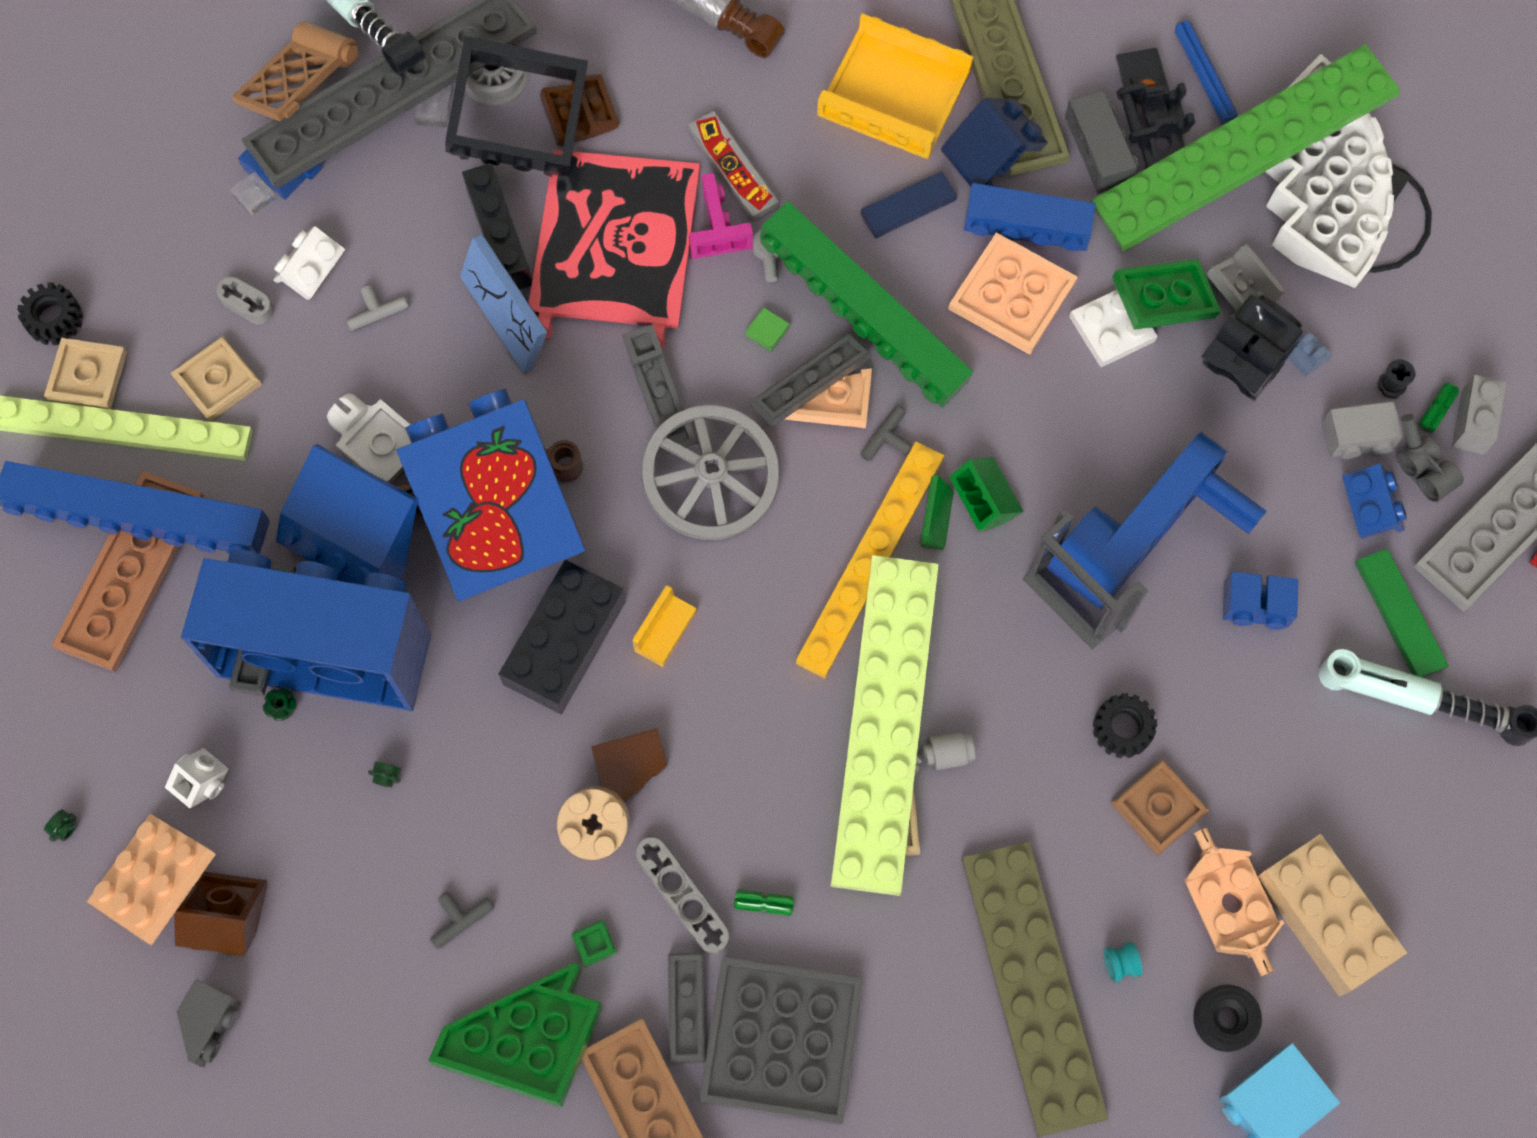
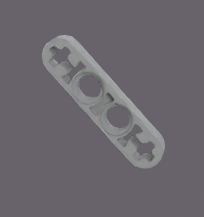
M654 837L642 840L636 849V858L642 870L699 947L710 955H717L723 952L729 943V932L726 926L660 839ZM650 847L652 850L660 849L657 855L663 866L668 860L671 862V865L663 867L656 876L652 872L657 871L658 868L653 860H643L646 856L644 849ZM676 873L681 877L682 884L678 890L668 891L663 887L662 880L666 874ZM690 900L698 901L703 907L702 914L696 919L685 917L682 911L685 903ZM708 916H711L713 919L707 922L711 931L714 933L722 932V935L719 937L721 944L718 946L714 943L708 945L705 943L707 934L702 927H700L698 932L693 929V927L701 925Z

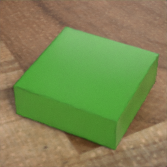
M763 307L747 328L746 336L772 352L789 330L790 323Z

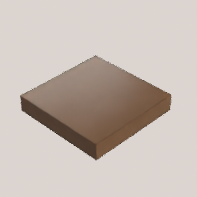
M1163 759L1111 803L1157 856L1210 811Z

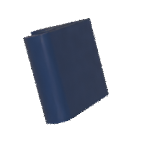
M985 98L973 109L942 146L941 151L970 187L972 183L994 186L990 180L995 174L1004 176L1024 152L1041 151L1047 145V140L1042 136V129L1038 124L1027 118L1023 113V106L1013 98Z

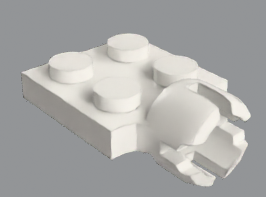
M345 394L338 399L344 404L342 409L334 403L327 414L330 426L342 436L337 442L336 448L355 465L391 484L404 471L396 449L411 444L405 429L411 424L381 399L376 404L369 406L354 394Z

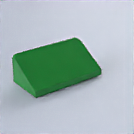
M938 475L931 476L920 544L921 547L944 550L954 492Z

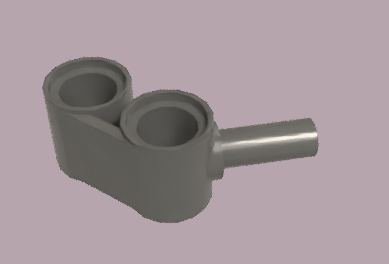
M1406 414L1401 417L1407 438L1406 449L1397 454V463L1401 470L1419 486L1427 499L1432 502H1438L1463 483L1462 472L1451 461L1445 460L1439 465L1436 463L1442 457L1439 446L1428 436L1420 437L1414 415Z

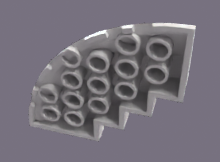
M1320 54L1289 87L1326 67L1331 62ZM1367 113L1265 171L1280 183L1275 188L1266 207L1286 222L1281 227L1272 246L1296 265L1353 288L1357 287L1376 260L1387 236L1389 220L1393 213L1394 195H1392L1391 176L1393 175L1391 158L1387 157L1386 148L1383 143L1384 135L1376 117L1372 118L1370 113Z

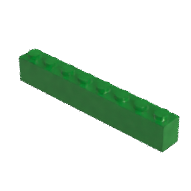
M789 201L762 225L759 239L763 247L771 254L776 253L792 274H798L803 278L810 291L816 296L821 295L829 303L831 310L837 316H844L861 338H867L871 341L882 358L891 360L898 366L901 375L910 382L914 381L922 389L923 395L930 402L937 403L943 408L969 382L973 371Z

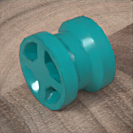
M1132 941L1124 943L1122 948L1108 947L1103 950L1105 965L1114 983L1122 981L1125 976L1131 975L1134 978L1142 976L1141 959Z

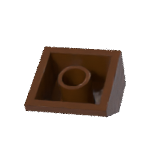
M203 872L174 913L175 946L245 956L257 934L267 880Z

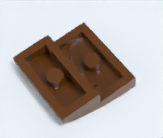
M601 74L588 75L585 78L574 142L593 138L619 127L618 118ZM571 81L570 85L545 87L540 92V98L557 145H563L565 141L574 81Z

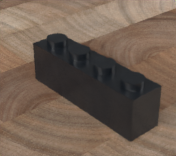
M492 163L463 171L462 175L482 236L486 239L518 289L530 287L532 285L530 269Z

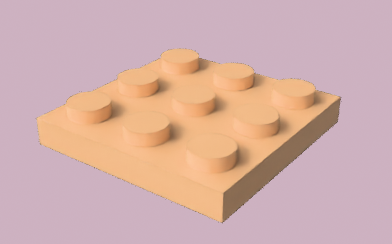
M996 232L953 297L948 310L1031 355L1075 286L1078 277Z
M149 814L144 823L138 827L136 834L123 852L117 856L115 863L105 877L96 885L87 902L143 941L152 945L216 854L154 815Z

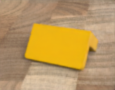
M666 585L632 640L634 651L664 667L695 617L697 608L675 597L673 588Z

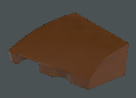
M657 728L591 746L602 787L616 792L624 802L634 793L637 794L642 790L646 782L652 777H656L667 767Z

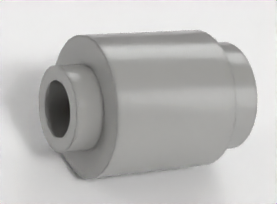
M960 731L932 736L928 738V744L923 745L926 764L933 765L935 771L968 765V761L975 760V748L970 733L962 734Z

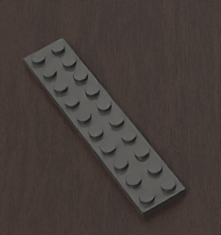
M475 0L415 36V39L424 51L425 59L403 74H396L382 55L301 103V108L289 119L284 118L281 122L273 120L241 140L273 186L278 189L456 82L465 36L516 46L537 33L536 26L515 0ZM471 61L469 73L485 63Z

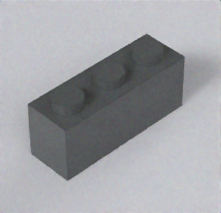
M1104 91L1069 100L1065 119L1097 193L1110 190L1133 177L1138 169L1137 157L1134 152H1130L1127 145L1126 132L1122 126L1119 127L1116 120L1115 107L1111 101L1107 100Z

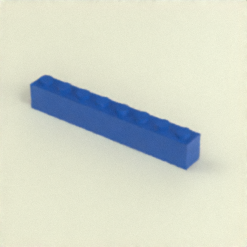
M5 461L0 474V505L3 507L2 510L8 514L22 516L23 513L33 514L36 518L46 522H54L55 519L65 520L69 525L78 528H86L87 525H91L109 534H118L119 531L128 532L133 537L141 540H150L151 537L163 539L165 543L178 547L186 543L195 545L197 549L209 553H214L215 549L227 551L229 555L232 550H247L260 554L270 522L264 511L259 508Z

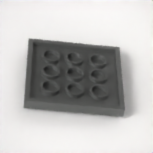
M722 957L699 1102L843 1124L862 978Z

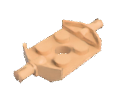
M1208 828L1195 832L1194 835L1203 852L1200 854L1201 859L1186 876L1184 882L1216 951L1232 955H1247L1248 958L1252 957L1260 977L1275 971L1265 953V947L1282 927L1284 921H1278L1250 862L1251 852L1219 849L1218 846H1215ZM1224 895H1233L1238 899L1240 904L1238 912L1231 913L1224 909L1222 905Z

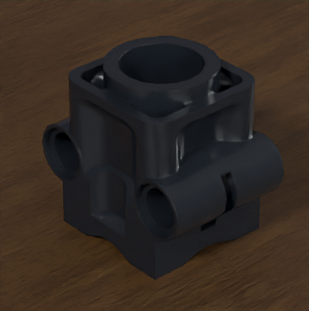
M1250 294L1235 315L1230 316L1213 342L1201 356L1203 359L1202 364L1216 375L1230 379L1237 385L1242 394L1255 402L1303 339L1302 324L1274 301L1262 295L1257 298Z

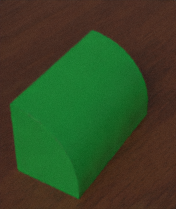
M994 457L969 459L949 476L979 532L1003 525L1024 512Z

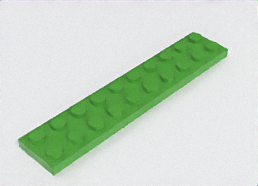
M1364 44L1091 201L1096 203L1095 211L1124 252L1396 98L1400 94V88L1367 45Z

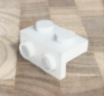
M316 226L307 232L301 230L291 243L295 247L289 257L284 254L274 267V270L278 273L273 278V281L277 284L281 281L306 300L311 299L345 251L342 246Z

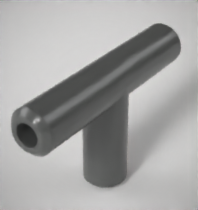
M895 406L862 450L861 456L865 460L871 461L884 442L904 455L909 454L913 447L912 444L893 432L906 414L902 407Z
M450 892L442 894L438 901L453 922L432 936L431 942L436 949H440L494 910L495 906L489 898H485L464 913Z

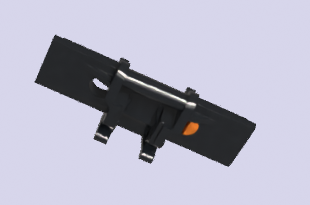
M1157 48L1116 55L1124 86L1116 94L1118 100L1122 101L1131 132L1129 134V141L1131 144H1138L1139 149L1141 148L1146 168L1184 148L1185 143L1182 134L1189 132L1195 124L1193 113H1187L1185 116L1181 100L1187 93L1185 84L1179 83L1174 90L1169 91ZM1136 104L1142 106L1148 128L1142 129ZM1155 139H1166L1170 144V148L1167 150L1158 149L1155 145Z

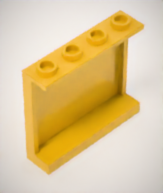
M862 13L859 29L828 90H822L818 98L817 116L929 160L968 80L974 56L968 55L963 50L953 49L940 44L935 39L914 34L906 28L888 24L878 17H870Z

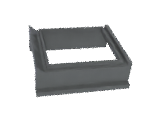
M1063 508L1059 512L1054 526L1041 537L1043 541L1031 571L1023 580L1093 650L1116 628L1121 633L1127 628L1148 590L1137 581L1120 598L1115 600L1061 546L1074 518ZM1054 555L1107 607L1096 630L1039 574L1049 565Z

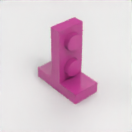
M714 173L703 174L702 192L711 230L689 233L691 258L696 259L753 249L751 223L731 226L728 211H722L721 203L725 202L722 184H716Z

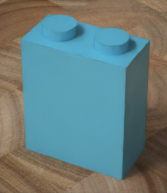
M1293 1043L1281 1048L1219 1098L1224 1105L1222 1107L1224 1115L1233 1125L1237 1126L1239 1124L1248 1135L1246 1138H1298L1340 1104L1339 1100Z

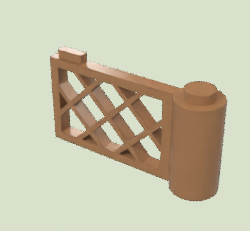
M301 21L293 30L292 41L232 95L234 104L279 122L284 118L289 119L301 108L299 104L339 66L348 68L357 60L359 54L358 45L350 37L307 21ZM294 54L302 56L301 59L286 62ZM323 65L319 69L309 71L310 66ZM304 68L302 73L288 75L287 73L288 71ZM282 73L283 77L267 80L274 74ZM305 82L301 87L289 89V85ZM284 86V91L268 94V90ZM261 91L263 93L262 96L248 98L252 93ZM285 100L278 109L269 106L271 103Z

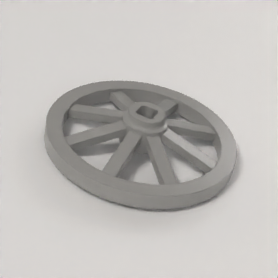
M695 406L671 416L654 432L643 457V488L652 509L669 527L695 539L721 540L747 531L768 511L778 486V458L767 434L748 416L723 406ZM704 419L721 420L735 425L716 453L712 451ZM694 421L702 455L700 456L667 437L679 427ZM744 431L756 442L763 457L725 460ZM660 447L695 465L693 468L654 477V462ZM714 465L717 468V472L707 473L706 466ZM766 467L767 479L762 497L757 496L727 472ZM696 478L697 482L676 514L673 513L663 502L657 488ZM722 483L754 507L746 516L730 524H727L720 488ZM705 487L710 488L717 526H701L685 520Z

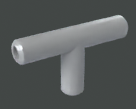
M366 285L362 287L360 292L369 310L347 319L346 323L349 329L353 331L405 310L409 305L405 297H400L380 305L373 287Z

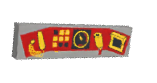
M714 111L688 124V131L752 222L779 207L776 197Z

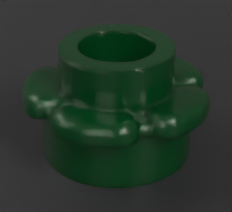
M288 689L271 690L264 698L263 711L267 717H273L276 721L286 720L293 715L297 702L293 699V693ZM281 701L282 706L277 707V702Z
M375 761L372 771L368 770V774L374 776L372 783L392 788L394 782L399 783L401 781L399 779L401 768Z
M64 809L55 813L44 827V831L50 835L49 840L52 842L57 839L67 840L77 828V825L74 823L76 816L73 813H67Z

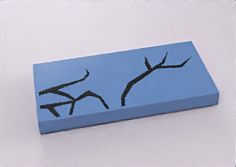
M482 235L473 237L460 278L523 373L531 371L547 331L486 239Z

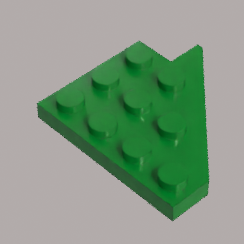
M572 963L444 1026L428 1061L434 1066L562 1108L603 1006L599 1001L572 993L582 970L579 964Z

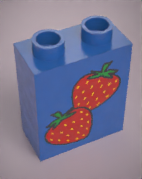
M506 389L489 393L469 402L468 404L474 419L452 428L448 427L443 413L406 427L405 429L411 444L396 449L413 493L418 499L419 508L458 602L586 551L529 406L524 399L512 403Z

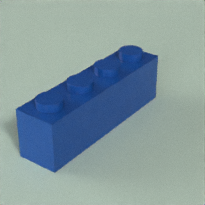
M972 183L964 231H969L979 236H994L997 232L1011 241L1023 240L1033 242L1039 246L1053 245L1064 247L1069 251H1086L1091 237L1096 203Z

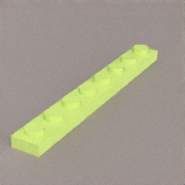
M0 396V431L247 461L253 436V430L249 426Z

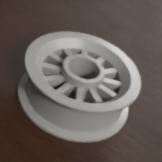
M484 64L468 74L465 91L473 100L481 104L490 106L503 105L513 101L523 92L527 85L528 72Z

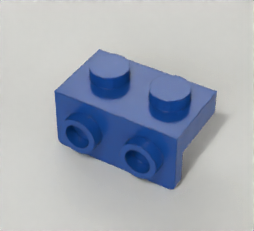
M1379 463L1342 476L1357 530L1362 539L1392 529H1396L1398 532L1405 530L1403 520L1407 519V514L1403 503L1396 500L1394 490L1398 489V484L1392 471L1388 472Z

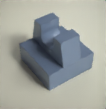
M1310 332L1303 337L1288 359L1306 377L1326 363L1332 354Z

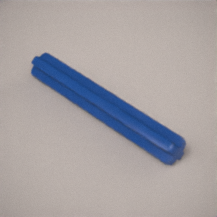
M1186 20L1178 23L1175 33L1221 123L1226 124L1238 117V113L1191 22Z

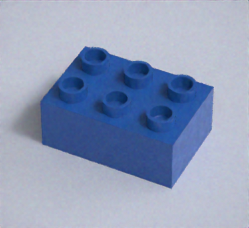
M247 550L230 551L228 562L203 558L181 638L216 677L231 680L238 650L240 649L242 650V660L254 666L271 670L267 686L413 711L431 634L411 594L405 592L407 584L403 580L386 574L368 573L365 576L363 585L337 581L339 572L336 569L310 561L299 562L295 573L270 569L272 561L269 558Z

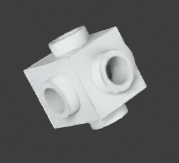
M202 748L191 755H183L175 763L165 788L188 808H192L204 800H212L220 794L224 788L223 780L229 768L205 748Z

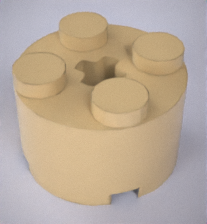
M600 786L588 787L572 795L561 807L557 819V831L561 844L573 855L587 860H597L610 856L623 843L630 828V814L624 801L613 790ZM593 814L597 815V821L602 823V827H598L595 831L590 830V824L586 823V819H590Z

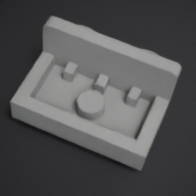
M1248 245L1241 246L1232 258L1211 267L1206 274L1236 311H1238L1250 294L1257 298L1262 295L1276 303L1284 293V288Z

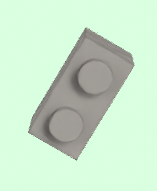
M1474 375L1461 391L1452 447L1484 455L1497 441L1507 382Z
M1394 401L1330 409L1322 421L1330 457L1342 456L1343 459H1352L1360 456L1362 453L1387 454L1393 451L1403 437Z

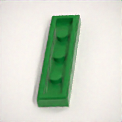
M1388 548L1358 559L1355 565L1412 675L1424 678L1446 669L1449 665Z

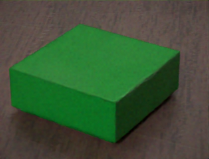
M604 920L571 933L585 968L618 954Z

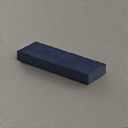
M941 171L862 208L861 216L876 239L956 201L957 194Z

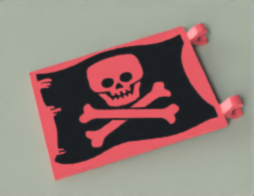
M554 150L553 154L562 156L563 150ZM573 151L569 175L559 176L553 174L552 177H549L528 303L534 313L538 315V319L547 331L545 338H551L552 320L555 316L639 325L653 324L662 350L664 349L666 328L679 327L689 253V233L692 231L700 171L699 163Z

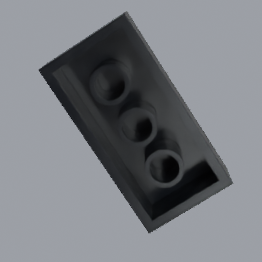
M564 560L498 673L502 684L562 715L626 602L624 588Z

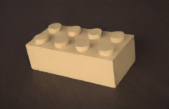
M1321 834L1258 876L1268 898L1339 997L1351 992L1407 954L1402 944Z

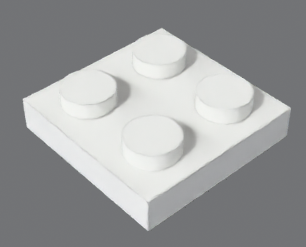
M1117 290L1071 311L1069 316L1100 367L1155 342L1157 339V335L1152 327L1133 329Z

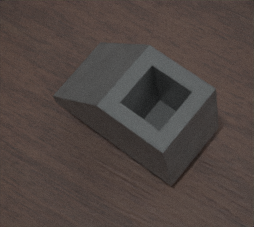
M197 979L194 980L176 1012L188 1061L204 1067L207 1062H212L221 1047L219 1040L226 1029L229 1030L235 1024L240 1013L238 1007L241 1002Z

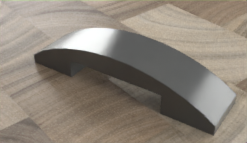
M651 324L622 334L645 403L657 430L668 418L684 409L663 357L664 353L654 326ZM691 423L679 427L667 437L685 448L698 444ZM665 450L667 455L672 454L671 452Z

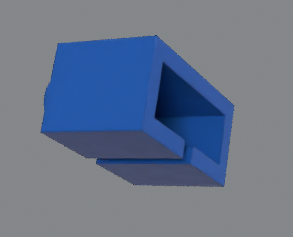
M1231 572L1224 582L1223 620H1231L1233 624L1239 626H1248L1253 623L1266 624L1267 628L1275 630L1289 627L1297 618L1298 579L1268 576L1267 584L1265 585L1261 584L1262 575Z

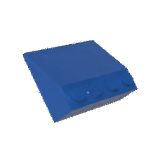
M316 444L313 445L280 512L276 542L310 562L321 563L336 569L339 572L338 578L348 583L363 585L365 576L368 573H381L403 580L418 499L323 446Z

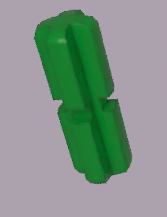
M1450 382L1444 383L1420 420L1419 426L1421 429L1429 433H1433L1437 429L1447 410L1459 394L1457 386Z
M739 889L735 893L734 907L738 910L754 912L766 910V913L790 916L793 913L794 897L768 893L766 896L763 895V892Z

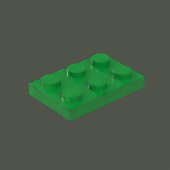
M1199 259L1118 269L1112 276L1134 330L1214 319L1221 313V309Z

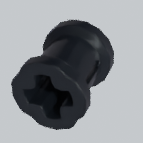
M1397 359L1387 366L1385 374L1381 375L1377 382L1378 389L1385 397L1396 399L1405 393L1407 386L1414 381L1416 376L1413 365L1406 360Z

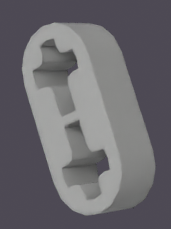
M227 277L218 283L216 294L225 308L254 324H263L271 319L274 308L268 296L235 277ZM235 290H237L241 298L239 299L234 295H230L228 297L226 295V292H234ZM249 303L257 307H259L262 304L264 309L262 311L255 310L253 312Z

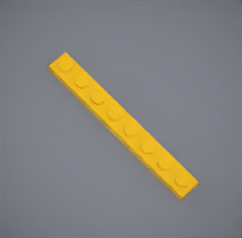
M918 442L914 443L796 659L797 665L824 679L827 677L866 604L872 555L891 558L929 488L931 476L936 475L945 455Z

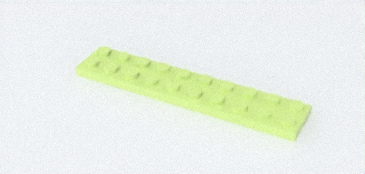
M872 555L831 887L896 896L901 895L939 564Z

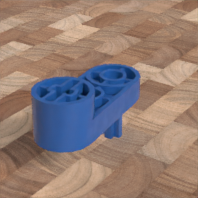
M1200 432L1122 525L1095 506L1077 524L1061 546L1114 597L1196 496L1248 535L1267 511L1215 473L1229 451L1203 432ZM1054 555L1047 570L1098 609H1103L1105 605Z

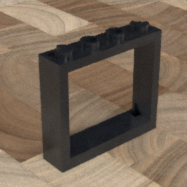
M465 36L445 140L446 153L460 156L462 160H467L469 157L482 159L483 163H492L493 166H498L500 163L513 165L514 169L523 172H529L531 169L544 171L543 173L550 177L553 174L568 176L588 61ZM471 61L575 82L562 156L457 135Z

